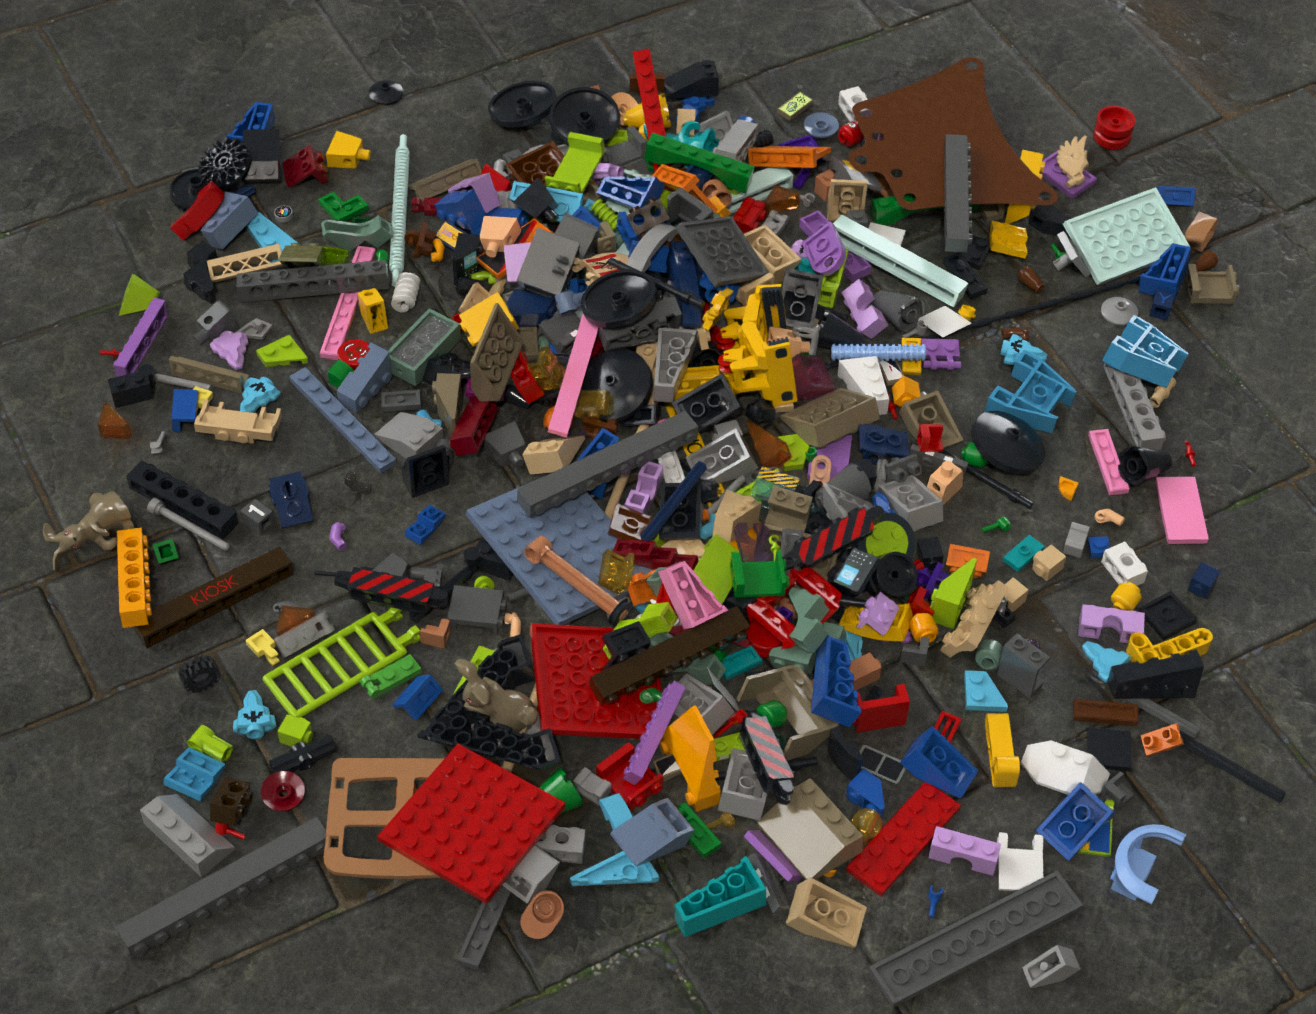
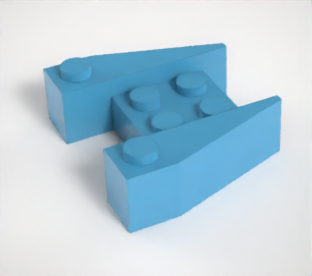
M1134 315L1128 322L1121 337L1117 335L1112 341L1102 361L1111 368H1116L1122 372L1167 388L1175 372H1179L1189 353L1152 324Z
M1023 350L1015 361L1011 373L1012 377L1023 382L1015 394L997 385L988 398L984 412L1003 411L1022 419L1033 429L1052 433L1058 417L1051 413L1059 402L1071 407L1077 391L1041 358Z

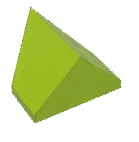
M132 274L125 290L119 316L147 310L149 303L154 298H158L160 292L135 274Z

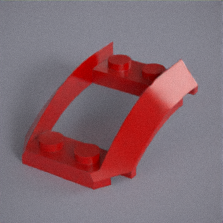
M795 568L791 569L788 574L789 587H786L784 596L760 597L755 603L747 605L750 623L754 620L758 621L783 643L781 649L792 648L796 645L789 637L795 626L773 607L789 593L792 587L799 583L810 594H818L825 600L824 604L828 607L829 611L820 621L822 624L840 607L839 602L842 593L812 568H803L802 571H797Z

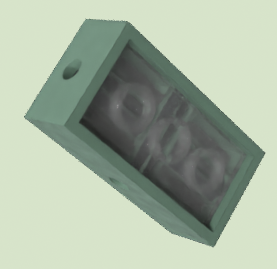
M429 308L388 350L391 374L417 386L423 379L428 359L448 353L461 340L460 324Z

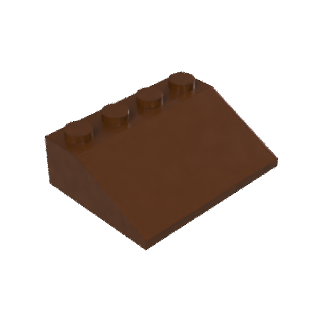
M551 141L507 163L509 179L512 183L517 181L532 184L539 178L546 186L545 177H554L564 155L556 144Z

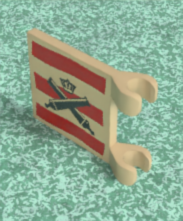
M614 252L583 260L574 258L573 264L576 265L571 266V269L574 272H579L586 267L590 271L586 274V277L590 280L585 281V283L589 286L601 276L620 270L608 264L611 257L620 262H625Z

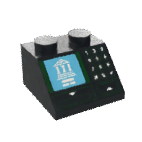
M458 233L452 259L454 285H456L457 279H461V277L471 278V274L479 272L480 267H483L476 259L483 254L484 250L480 235Z
M854 547L844 549L837 558L839 561L836 566L832 567L828 572L827 581L840 591L842 595H859L864 590L881 559Z

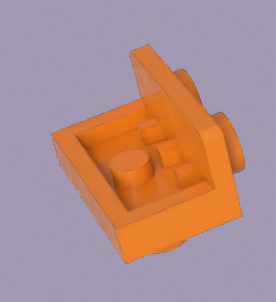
M950 544L945 569H949L950 573H954L972 558H976L977 564L974 578H981V576H986L990 551Z
M655 570L650 571L646 575L643 572L637 573L632 576V580L626 583L634 607L649 604L651 599L657 600L656 595L646 582Z

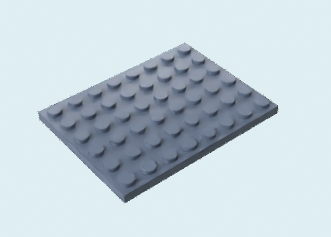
M518 488L466 510L468 519L555 625H565L600 607L543 563L533 564L526 558L524 548L538 536L546 537L551 542L553 551L616 600L629 595L626 583L632 580L633 575L641 572L646 575L653 570L612 556L613 548L620 538L608 534L611 520L587 492L579 494L576 498L569 499L559 506L552 507L542 514L531 518L528 517L517 502Z

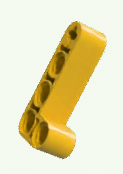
M1199 628L1153 646L1145 634L1137 632L1130 636L1126 653L1132 656V662L1139 661V663H1145L1150 658L1156 657L1159 660L1171 658V654L1179 653L1180 656L1189 654V651L1196 649L1199 655L1202 656L1208 652L1213 635L1208 629Z
M986 713L985 730L993 787H1016L1020 773V761L1018 756H1014L1008 713Z

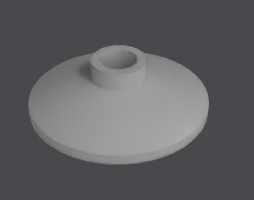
M1112 297L1103 302L1101 314L1108 322L1114 325L1125 326L1134 315L1138 317V308L1132 301L1126 298Z

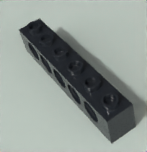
M141 460L126 475L130 489L150 500L158 498L163 501L166 506L165 508L223 540L239 524L237 512L234 508L225 506L216 498H211L201 490L188 486L186 482L177 480L168 472L157 469L153 464H148Z

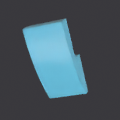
M619 793L598 801L605 820L610 821L613 830L633 817Z

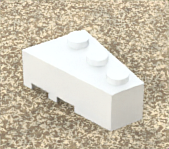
M877 356L839 360L838 377L844 380L847 384V389L876 397L879 415L887 414L889 396Z

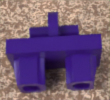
M939 562L931 573H928V568L917 570L916 584L918 586L924 584L923 588L927 590L924 600L926 597L931 599L934 589L939 588L934 585L935 583L940 585L944 579L950 576L941 570L943 564Z

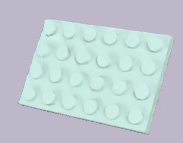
M1156 187L1066 220L1063 223L1097 286L1156 263L1173 243L1190 247Z

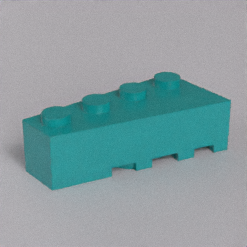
M747 856L741 859L740 863L735 867L731 866L726 869L725 873L717 879L713 878L708 881L707 886L701 890H695L675 904V921L684 937L766 905V888Z

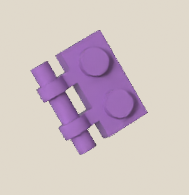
M921 339V346L922 344L926 346V359H929V361L925 360L922 362V368H930V370L943 368L948 371L961 369V361H954L960 357L959 340Z

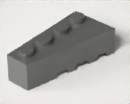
M675 296L655 302L652 309L645 316L631 324L616 328L599 327L598 335L605 352L611 349L658 341L659 328L679 329L682 313Z

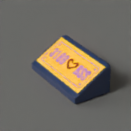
M445 221L434 239H440L444 246L454 251L458 233H467L450 222Z

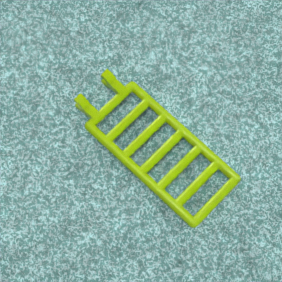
M390 608L380 616L376 612H371L265 674L263 681L289 715L297 718L303 717L360 683L364 676H371L407 654L405 647L420 641V630L415 625L407 633L397 638L387 625L402 619L403 615L400 613L402 610ZM373 621L397 651L386 657L363 627ZM356 632L379 662L368 667L345 637ZM338 642L361 672L350 678L327 648ZM320 652L344 683L332 688L309 658ZM302 663L324 690L325 694L314 699L291 670L292 668ZM285 674L307 705L296 710L273 679Z

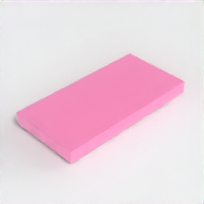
M1156 477L1155 485L1167 544L1208 543L1209 539L1195 477Z

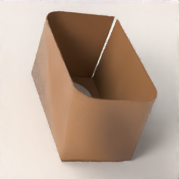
M1198 212L1184 236L1191 249L1199 252L1204 250L1216 230L1217 218Z

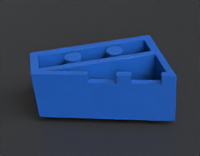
M255 102L246 112L241 123L235 125V130L232 133H228L226 139L229 137L233 141V138H237L240 142H243V130L272 129L275 121L273 104Z
M471 189L469 192L464 190L462 193L460 191L450 192L434 205L437 210V216L442 221H448L453 225L455 224L471 231L481 225L484 216H487L474 189Z
M1173 243L1160 256V259L1153 263L1146 273L1140 276L1139 292L1155 295L1157 288L1174 292V299H1176L1186 274L1187 266L1190 264L1191 247Z

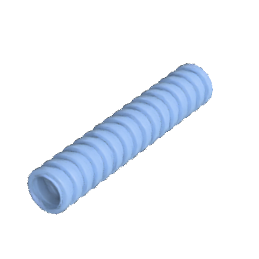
M832 344L831 359L832 361H835V359L839 361L841 359L877 356V359H880V361H883V359H886V361H889V359H892V361H895V359H898V361H901V359H904V361H907V359H910V361H913V359L925 361L926 346L925 344H922V346H919V344H916V346H913V344H910V346H907V344H904V346H901V344H898V346H895V344H892V346H889V344H886V346H883V344H880V346H877V344H874V346H871V344H868V346H865V344H862V346H859V344H856V346H853V344H850V346H847V344H844V346Z

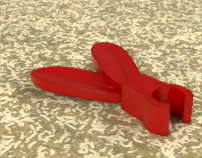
M742 708L733 713L726 720L727 723L713 735V738L720 736L733 724H740L743 721L742 719L748 714Z

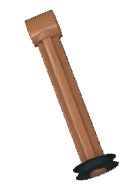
M538 536L524 548V554L531 563H543L610 615L608 623H612L613 627H616L620 620H624L631 611L632 602L628 603L627 598L619 602L556 554L553 551L551 542L546 537Z

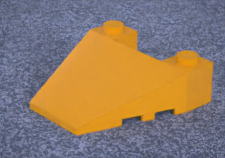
M695 705L666 728L661 742H659V747L663 754H673L688 783L687 793H685L689 806H693L695 812H699L720 803L721 791L720 786L715 778L719 777L718 770L713 768V762L717 761L714 738Z

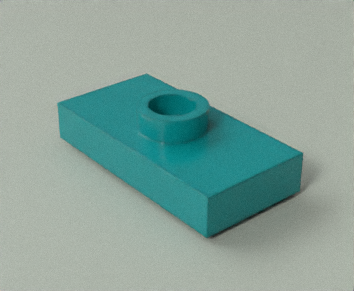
M1028 535L1003 557V562L1016 572H1019L1033 560L1038 551H1043L1045 546L1031 535Z
M752 645L727 656L721 662L726 668L722 676L727 681L762 665V659Z

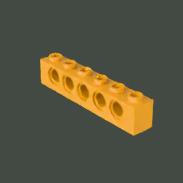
M142 527L117 531L119 613L123 628L148 625V616L152 615L151 605L147 603L151 601L150 590L147 589L150 588L149 575L146 576V574H150L149 563L146 562L149 561V553L146 548L149 546L147 535L143 536Z

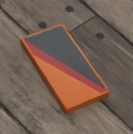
M534 218L521 227V233L514 244L532 242L537 227L551 233L553 232ZM484 252L476 258L477 262L496 278L501 279L507 275L504 252H497L495 257H489Z

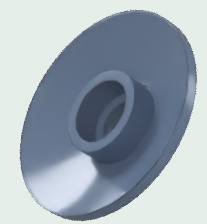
M813 113L804 121L806 132L817 138L831 137L839 128L837 119L827 113Z

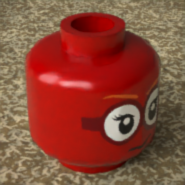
M852 121L840 127L838 138L843 145L852 147L862 142L864 135L858 123Z

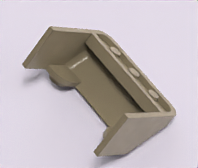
M788 665L746 677L737 697L738 702L756 698L760 704L777 700L786 707L787 720L798 733V735L789 738L783 750V754L787 756L788 760L812 752L830 736L831 728L838 727L839 723L811 713L813 683L804 671L795 665Z

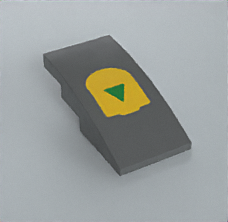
M832 154L822 157V159L830 161L828 168L836 171L834 178L868 181L867 188L877 191L882 190L881 185L872 172L856 170L850 164L849 159Z

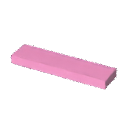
M1109 430L1089 431L1088 436L1109 495L1128 493L1129 486L1120 476L1118 470L1120 461Z

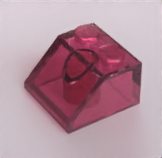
M797 354L792 358L797 399L811 400L836 389L821 357Z

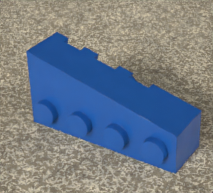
M827 635L816 650L811 713L850 728L862 712L861 707L857 705L858 693L854 690L853 686L855 679L849 668L851 661L846 642Z

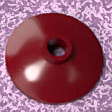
M279 771L271 774L264 780L261 786L263 803L269 809L277 812H286L296 808L302 802L305 795L302 779L289 771ZM283 792L287 793V795L284 797L280 796V794Z

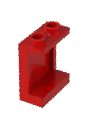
M905 684L896 685L894 697L862 701L860 693L857 692V705L861 707L862 713L852 724L855 727L856 733L906 725L910 700Z
M628 742L596 766V776L610 782L611 793L613 795L619 793L629 810L632 811L636 807H641L650 796L656 795L662 790L664 776L661 773L655 775L647 767L643 778L635 785L624 780L625 774L623 772L629 766V759L635 753V747Z

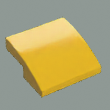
M991 221V251L1025 259L1028 253L1026 247L1028 239L1026 228Z

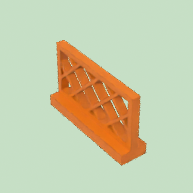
M766 146L763 148H748L749 165L755 167L815 168L817 166L816 160L831 153V147Z
M663 164L652 175V177H657L670 191L675 192L681 187L711 208L714 214L718 210L696 186L699 181L696 175Z

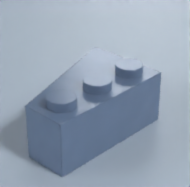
M225 192L222 202L206 221L201 232L212 247L223 249L258 212L248 196Z
M372 342L368 345L370 350L364 358L360 357L357 361L359 366L354 373L350 371L337 389L338 401L355 413L364 408L373 396H376L380 389L389 383L392 378L389 351Z

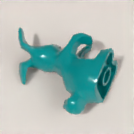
M695 121L686 122L678 135L666 134L668 138L713 152L720 142L719 138L716 139V132L713 127L706 129L703 133L697 132L693 137H689L691 130L700 129L699 122ZM644 123V134L648 139L646 124ZM685 163L683 167L688 168L691 164Z

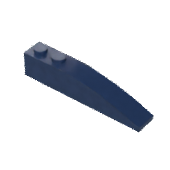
M671 241L666 260L671 285L681 291H688L694 297L705 302L706 289L699 285L704 270L700 267L685 242ZM675 296L682 313V326L701 328L704 307L699 308L691 303L686 304Z

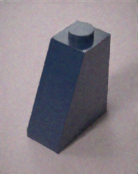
M515 289L506 302L519 327L539 326L543 320L551 319L554 313L558 311L553 298Z

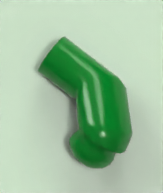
M650 688L640 693V700L646 704L658 702L663 695L661 691Z

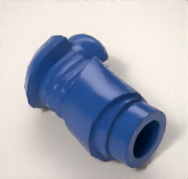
M881 492L873 495L871 499L874 507L878 505L884 508V512L896 514L895 510L891 509L887 496Z

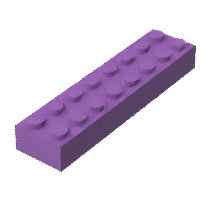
M818 210L800 218L799 227L810 237L829 221ZM849 251L844 275L851 282H854L871 273V265L864 258Z
M154 298L149 303L148 309L145 310L143 317L139 320V324L134 328L133 334L130 335L127 344L124 345V349L119 353L118 359L113 364L116 377L136 372L168 318L165 300Z
M674 681L664 688L663 696L656 704L658 707L652 712V719L646 724V731L642 733L641 741L634 749L636 752L629 759L630 764L623 772L625 774L624 780L635 785L643 778L682 697L685 686Z

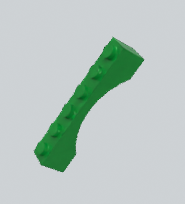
M653 132L646 144L644 160L659 165L687 163L698 166L716 175L728 188L743 193L747 192L751 184L755 167Z
M911 193L905 194L904 200L913 202L916 200V196ZM895 196L872 199L870 215L873 223L887 226L893 225L898 220L915 212L935 208L944 209V206L908 210L899 204ZM979 204L969 205V207H972V212L978 211Z

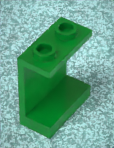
M781 550L776 551L775 561L741 562L740 552H731L730 570L735 598L785 595V589L789 587V576L785 575L786 559H782Z

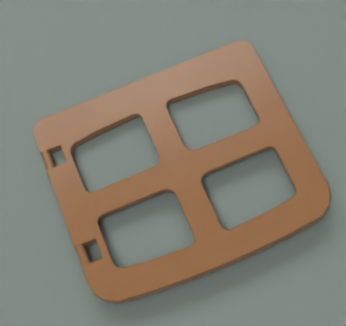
M339 758L335 760L332 765L324 847V864L327 870L334 875L362 878H441L393 849L392 857L389 860L361 859L344 856L343 845L346 827H385L414 794L415 780H426L444 759ZM337 780H344V788H336ZM378 780L398 781L396 806L393 810H347L350 784ZM331 839H339L338 847H331Z

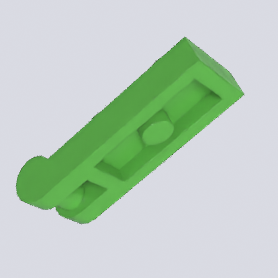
M409 654L371 676H364L360 680V684L364 689L368 690V695L375 699L421 674L422 670L412 655Z

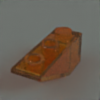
M749 419L746 420L749 427L748 432L752 436L754 447L760 456L759 461L764 467L779 468L792 458L785 441L761 425Z

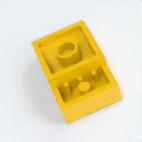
M896 604L900 608L888 632L883 636L867 623L861 629L857 627L860 621L858 616L865 609L862 607L850 606L846 608L839 625L844 626L848 632L870 639L904 641L913 614L910 604Z

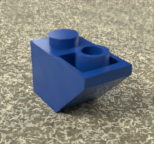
M864 768L848 784L846 797H848L851 803L864 809L870 817H875L881 821L885 808L881 780Z

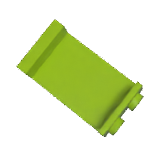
M570 132L567 136L569 149L554 177L546 176L545 182L549 188L583 194L606 150L603 138Z
M716 533L703 547L705 552L693 571L702 580L701 582L704 586L713 592L714 597L722 605L733 586L730 570L731 552L739 551ZM740 552L741 562H746L748 558Z

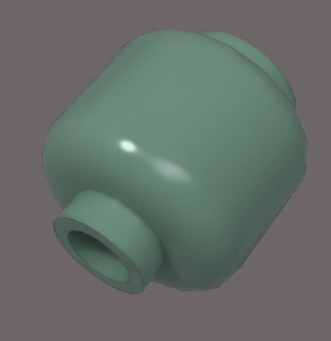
M993 639L981 641L975 654L977 665L985 670L998 668L1003 651L1002 645Z

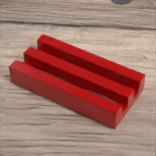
M942 711L934 728L938 731L944 718H948L941 732V735L945 737L952 721H955L947 738V741L951 744L962 718Z

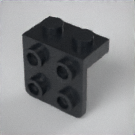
M451 352L428 359L422 380L432 385L433 381H436L437 373L459 374V370L470 369V361L458 358L457 354Z

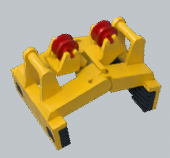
M781 284L757 285L755 293L749 295L747 306L726 309L724 311V317L727 318L728 326L721 328L720 332L715 336L717 347L724 350V354L718 358L719 369L728 376H734L735 384L733 388L736 393L759 391L765 400L771 401L773 407L798 402L788 337H785L786 339L781 338V340L777 339V341L773 340V342L768 341L769 346L767 345L769 327L787 329ZM734 319H743V324L740 326ZM749 372L751 378L742 381V378H745V374Z

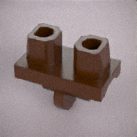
M422 222L418 233L414 229L405 233L404 240L408 245H415L414 258L418 259L420 254L427 256L431 254L433 245L429 243H433L435 231L427 229L428 223Z
M591 413L588 418L584 417L582 420V434L591 437L592 440L602 428L617 436V420L609 419L606 423L601 422L600 416Z

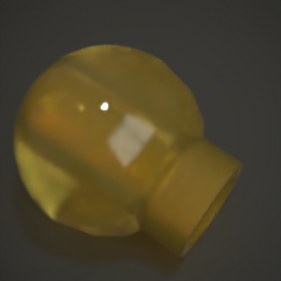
M871 808L858 810L852 820V824L863 835V845H867L869 839L877 836L882 829L881 816Z

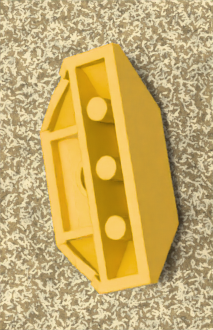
M719 365L687 368L674 401L721 373L728 378L733 387L735 384L734 376H728L726 373L721 372Z

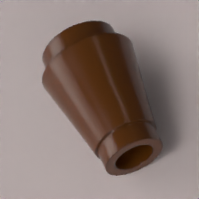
M1210 250L1209 252L1205 251L1193 264L1196 265L1197 271H1205L1215 267L1219 260L1217 255Z
M1025 266L1017 275L1021 283L1037 293L1045 285L1033 268Z

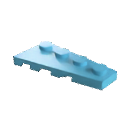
M514 181L510 200L514 201L531 184ZM546 187L558 204L554 210L559 216L556 220L558 223L561 222L565 213L573 215L583 203L584 195L582 193Z
M260 212L245 226L260 248L280 244L283 250L286 245L291 246V243H298ZM279 259L271 260L270 262H277Z

